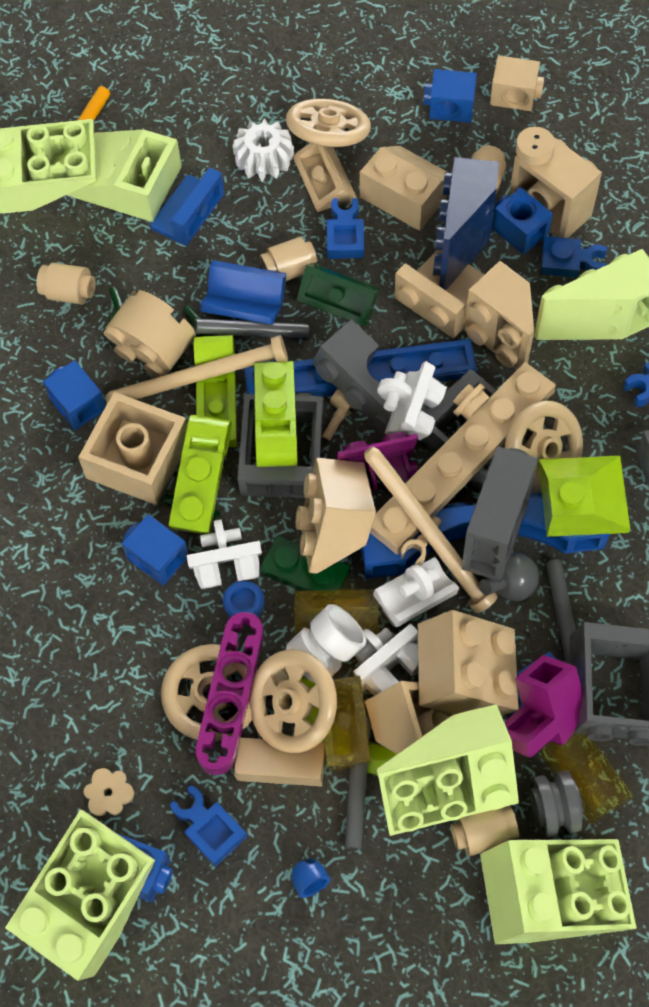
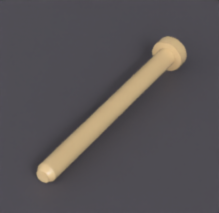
M281 335L271 338V344L109 391L105 395L106 402L108 403L113 392L137 400L253 366L254 363L267 362L274 359L278 363L288 362L286 348Z
M370 447L364 453L365 460L470 596L468 601L469 607L474 613H480L488 609L497 600V594L484 595L480 591V582L473 573L462 570V558L378 448Z

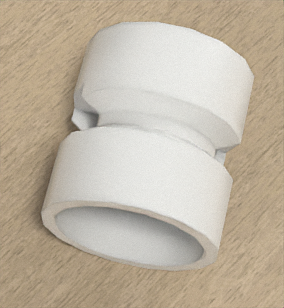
M328 604L310 622V629L304 627L286 645V650L296 649L312 654L326 666L331 676H333L342 667V661H349L365 646L366 636L357 621L348 612L334 604ZM306 672L303 675L304 677L315 683L314 679L309 675V673Z

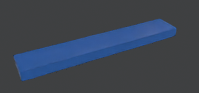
M471 339L378 350L367 365L370 375L378 382L385 378H394L396 372L406 374L409 371H419L422 363L425 361L435 366L432 377L439 382L460 379L470 369L477 373ZM314 359L294 361L295 394L309 393L314 396L326 397L332 396L338 389L332 383L326 382L320 377L316 367L312 364ZM254 367L244 368L247 394H255Z

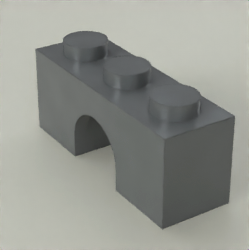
M351 319L320 346L312 364L316 367L318 374L323 380L332 383L344 394L350 406L363 412L372 421L378 433L382 436H387L385 431L392 411L384 409L386 400L377 391L380 382L376 381L367 369V365L371 362L379 345ZM423 404L421 411L424 412L428 406Z

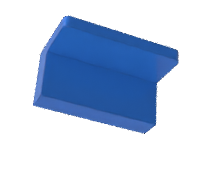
M209 167L201 180L192 175H186L157 214L154 221L151 222V229L187 246L225 194L222 173Z
M213 260L209 266L208 291L200 303V311L265 324H274L283 307L286 273Z

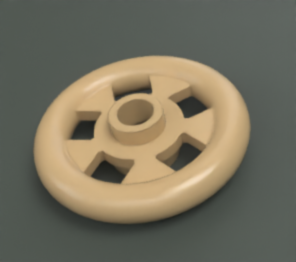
M310 99L293 105L286 115V124L295 136L320 146L344 147L354 145L364 140L371 130L370 120L362 110L349 103L333 99ZM300 118H311V121L300 120Z
M540 401L526 407L515 418L508 431L505 448L520 449L530 456L538 458L531 494L542 493L539 459L582 457L583 436L577 418L566 406L554 401ZM545 417L555 418L553 430L543 428ZM527 429H529L533 434L523 446L521 445ZM566 435L567 451L562 452L561 436Z
M220 644L201 645L184 652L171 664L163 679L161 702L166 717L179 732L195 740H198L201 723L193 721L187 715L194 706L204 713L207 703L204 694L210 689L214 672L201 674L200 663L217 661ZM231 663L224 669L223 676L228 680L227 677L239 673L242 679H244L247 674V668L240 663ZM181 679L193 681L189 697L178 695ZM223 702L215 708L213 716L217 721L228 723L236 717L237 713L225 721L218 714L230 704L229 702ZM250 702L243 729L252 721ZM209 729V732H215L216 741L222 740L223 734Z
M289 649L280 651L266 659L253 678L249 700L251 717L257 732L266 743L282 752L302 753L322 742L334 723L337 710V694L331 674L318 658L302 650ZM285 668L289 680H285L278 685L275 674ZM306 672L309 673L316 683L311 690L300 681ZM272 695L275 713L268 715L266 696ZM290 696H291V698H292V705H291V707H290V704H289V697H290ZM314 705L319 708V712L314 724H311L305 718L310 714ZM283 721L295 723L294 736L282 733Z

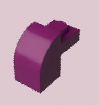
M542 655L515 678L523 706L504 722L512 741L513 751L529 758L534 756L549 741L561 746L568 741L578 724L583 698L576 666Z

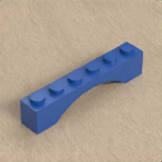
M542 493L531 494L518 536L547 544L564 554L605 549L610 534L547 537ZM455 503L438 512L436 517L441 520L438 528L449 543L466 538V532L476 505L469 506L466 503ZM419 532L413 539H417V537L421 535V532ZM371 533L369 534L367 545L360 548L365 579L402 575L407 568L415 565L417 559L421 556L419 550L411 548L407 550L405 556L401 559V552L396 555ZM429 543L426 546V555L434 551Z

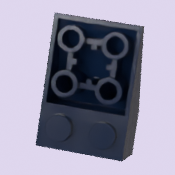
M454 157L453 172H445L443 195H449V199H441L439 222H446V225L438 226L435 249L443 251L442 253H435L433 276H440L439 286L444 290L448 289L466 266L490 242L499 171L498 161Z

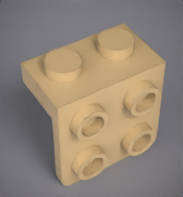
M436 250L435 253H442L443 250ZM435 253L417 271L405 263L395 274V299L454 339L465 327L469 289L484 274L468 264L448 289L444 290L439 286L440 276H433Z

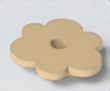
M101 768L93 773L92 783L84 788V795L89 799L88 808L93 815L103 816L108 812L112 816H117L122 812L123 805L133 800L134 790L130 784L126 783L127 778L124 772L115 771L112 774L108 769ZM112 791L111 796H105L106 792Z

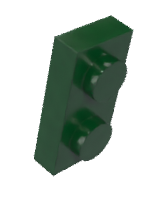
M310 263L306 265L296 301L347 320L352 319L355 323L366 326L370 321L380 288Z
M279 535L276 536L260 567L261 575L328 604H335L351 572V566L338 561L319 573H309L306 556L300 554V544Z

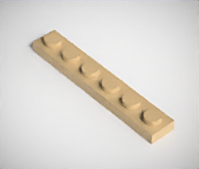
M524 362L405 483L431 519L493 457L497 446L502 447L505 444L508 431L515 418L529 405L549 399L555 392V383ZM394 496L375 514L370 531L374 537L396 555L401 552L406 541L413 539L420 532Z

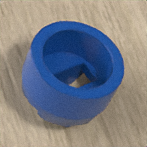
M315 859L299 861L292 869V883L301 898L310 897L321 891L331 880L324 866Z

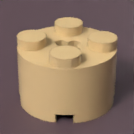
M134 290L103 332L109 340L117 344L114 348L117 355L130 363L135 358L144 362V369L155 378L169 374L196 336L194 329L184 318L180 324L171 315L174 311L171 306L156 296L139 290L137 294Z

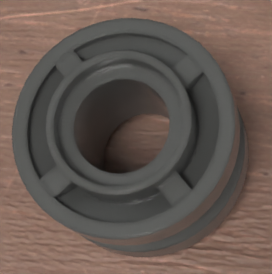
M568 770L556 772L553 782H549L545 775L533 776L531 778L530 802L535 823L540 828L545 839L556 837L560 826H563L568 834L581 832L583 820L582 800L578 786Z

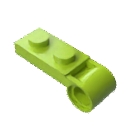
M233 335L194 337L195 366L235 355ZM235 371L196 382V414L198 416L231 420L232 428L229 447H237Z
M294 361L254 363L257 467L297 466Z
M190 415L169 520L170 529L200 534L211 533L224 456L227 455L230 444L231 420Z

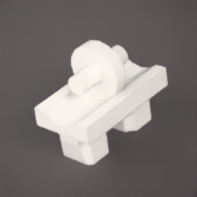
M425 361L422 363L419 371H409L406 374L396 372L394 378H385L380 381L377 389L378 394L386 400L384 409L392 411L385 434L389 435L397 432H405L408 436L417 434L418 440L431 434L435 420L432 416L421 411L422 405L424 404L431 409L439 405L447 388L432 377L435 366Z
M222 519L214 521L216 532L200 535L202 547L218 544L219 549L186 555L189 569H194L195 577L201 589L221 586L218 564L234 561L238 581L259 578L258 556L262 555L260 541L227 547L226 542L241 540L242 537L240 527L224 530Z
M434 557L424 562L421 566L413 565L407 568L404 574L376 588L373 596L381 605L383 614L392 626L398 627L456 595L459 587L446 576L440 562Z
M411 623L394 638L387 628H384L377 635L369 629L365 628L363 630L366 636V644L354 655L363 664L353 671L357 679L354 685L361 693L368 689L375 696L398 683L399 681L389 672L397 663L412 677L419 673L418 631Z

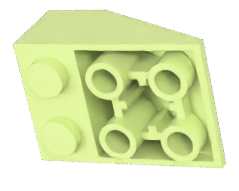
M93 119L0 128V214L33 211L96 181Z
M144 129L94 133L96 181L67 194V196L153 222L182 167L177 139Z
M638 250L630 255L622 254L616 257L609 265L598 270H587L576 280L564 286L555 285L548 289L541 297L534 332L536 340L624 339L649 327V257L644 250Z
M497 704L452 715L377 769L390 836L519 803L512 741Z
M80 810L5 928L77 981L93 977L119 939L155 860L87 812Z
M618 839L508 840L480 854L495 944L532 943L636 929Z

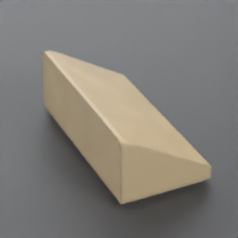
M309 143L292 156L317 212L331 208L333 198H338V206L351 202L352 198H357L334 147Z
M241 738L235 762L234 776L237 781L322 786L326 744L321 742L314 748L302 753H286L273 748L263 739Z

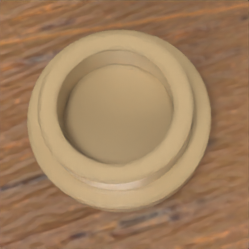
M481 383L476 388L468 384L453 400L458 406L453 413L457 417L462 415L468 420L490 398L483 391L485 387Z

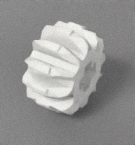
M264 118L259 125L249 121L248 129H238L237 139L234 140L233 154L235 155L238 170H245L248 179L258 173L259 178L263 182L266 174H270L277 179L279 170L288 171L290 160L294 156V146L292 145L289 131L282 130L279 121L268 125Z

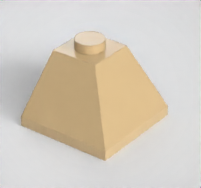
M400 681L365 701L376 742L396 754L402 752L453 715L419 706V682Z

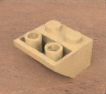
M499 261L469 289L464 330L472 342L479 346L485 345L495 353L497 360L507 368L513 367L515 370L524 362L528 363L534 335L530 283Z
M316 458L313 472L306 474L304 481V497L306 500L304 506H298L295 521L296 529L302 531L300 554L306 556L309 573H319L366 546L376 514L364 462Z

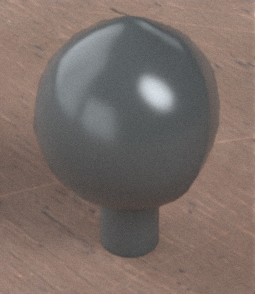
M512 552L502 582L485 578L480 581L479 588L484 595L496 593L498 596L510 601H522L535 592L539 584V570L535 562L528 555Z

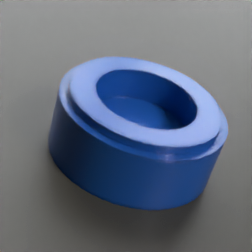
M246 580L231 584L223 595V605L226 614L231 618L237 613L249 612L259 617L264 609V596L260 587Z

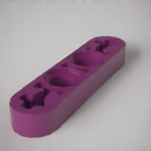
M240 612L233 615L225 626L198 735L195 753L200 768L211 775L224 774L234 765L250 700L253 678L256 674L263 645L264 633L262 623L256 615L249 612ZM248 625L251 627V633L254 635L247 636L244 645L245 653L238 651V633L234 631H242L243 626ZM231 663H240L247 668V674L239 682H230L223 676L224 669ZM223 702L232 703L238 709L236 717L228 723L219 722L213 716L215 708ZM209 729L223 734L221 746L223 753L227 755L226 757L219 756L216 763H211L209 755L205 753L206 750H213L216 742L215 732H209Z

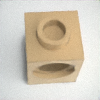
M498 55L492 82L490 105L532 111L534 98L541 99L545 78L538 77L540 62Z

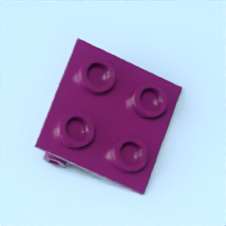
M397 432L383 437L380 443L367 445L365 441L353 442L345 445L343 451L337 452L336 460L364 462L371 488L375 491L377 490L375 473L365 460L364 455L365 451L370 447H375L381 451L403 482L406 483L418 471L416 461L408 462V459L412 457L418 435L406 436L405 432Z

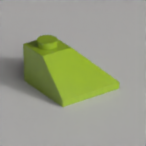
M620 456L539 459L538 464L547 537L630 532Z

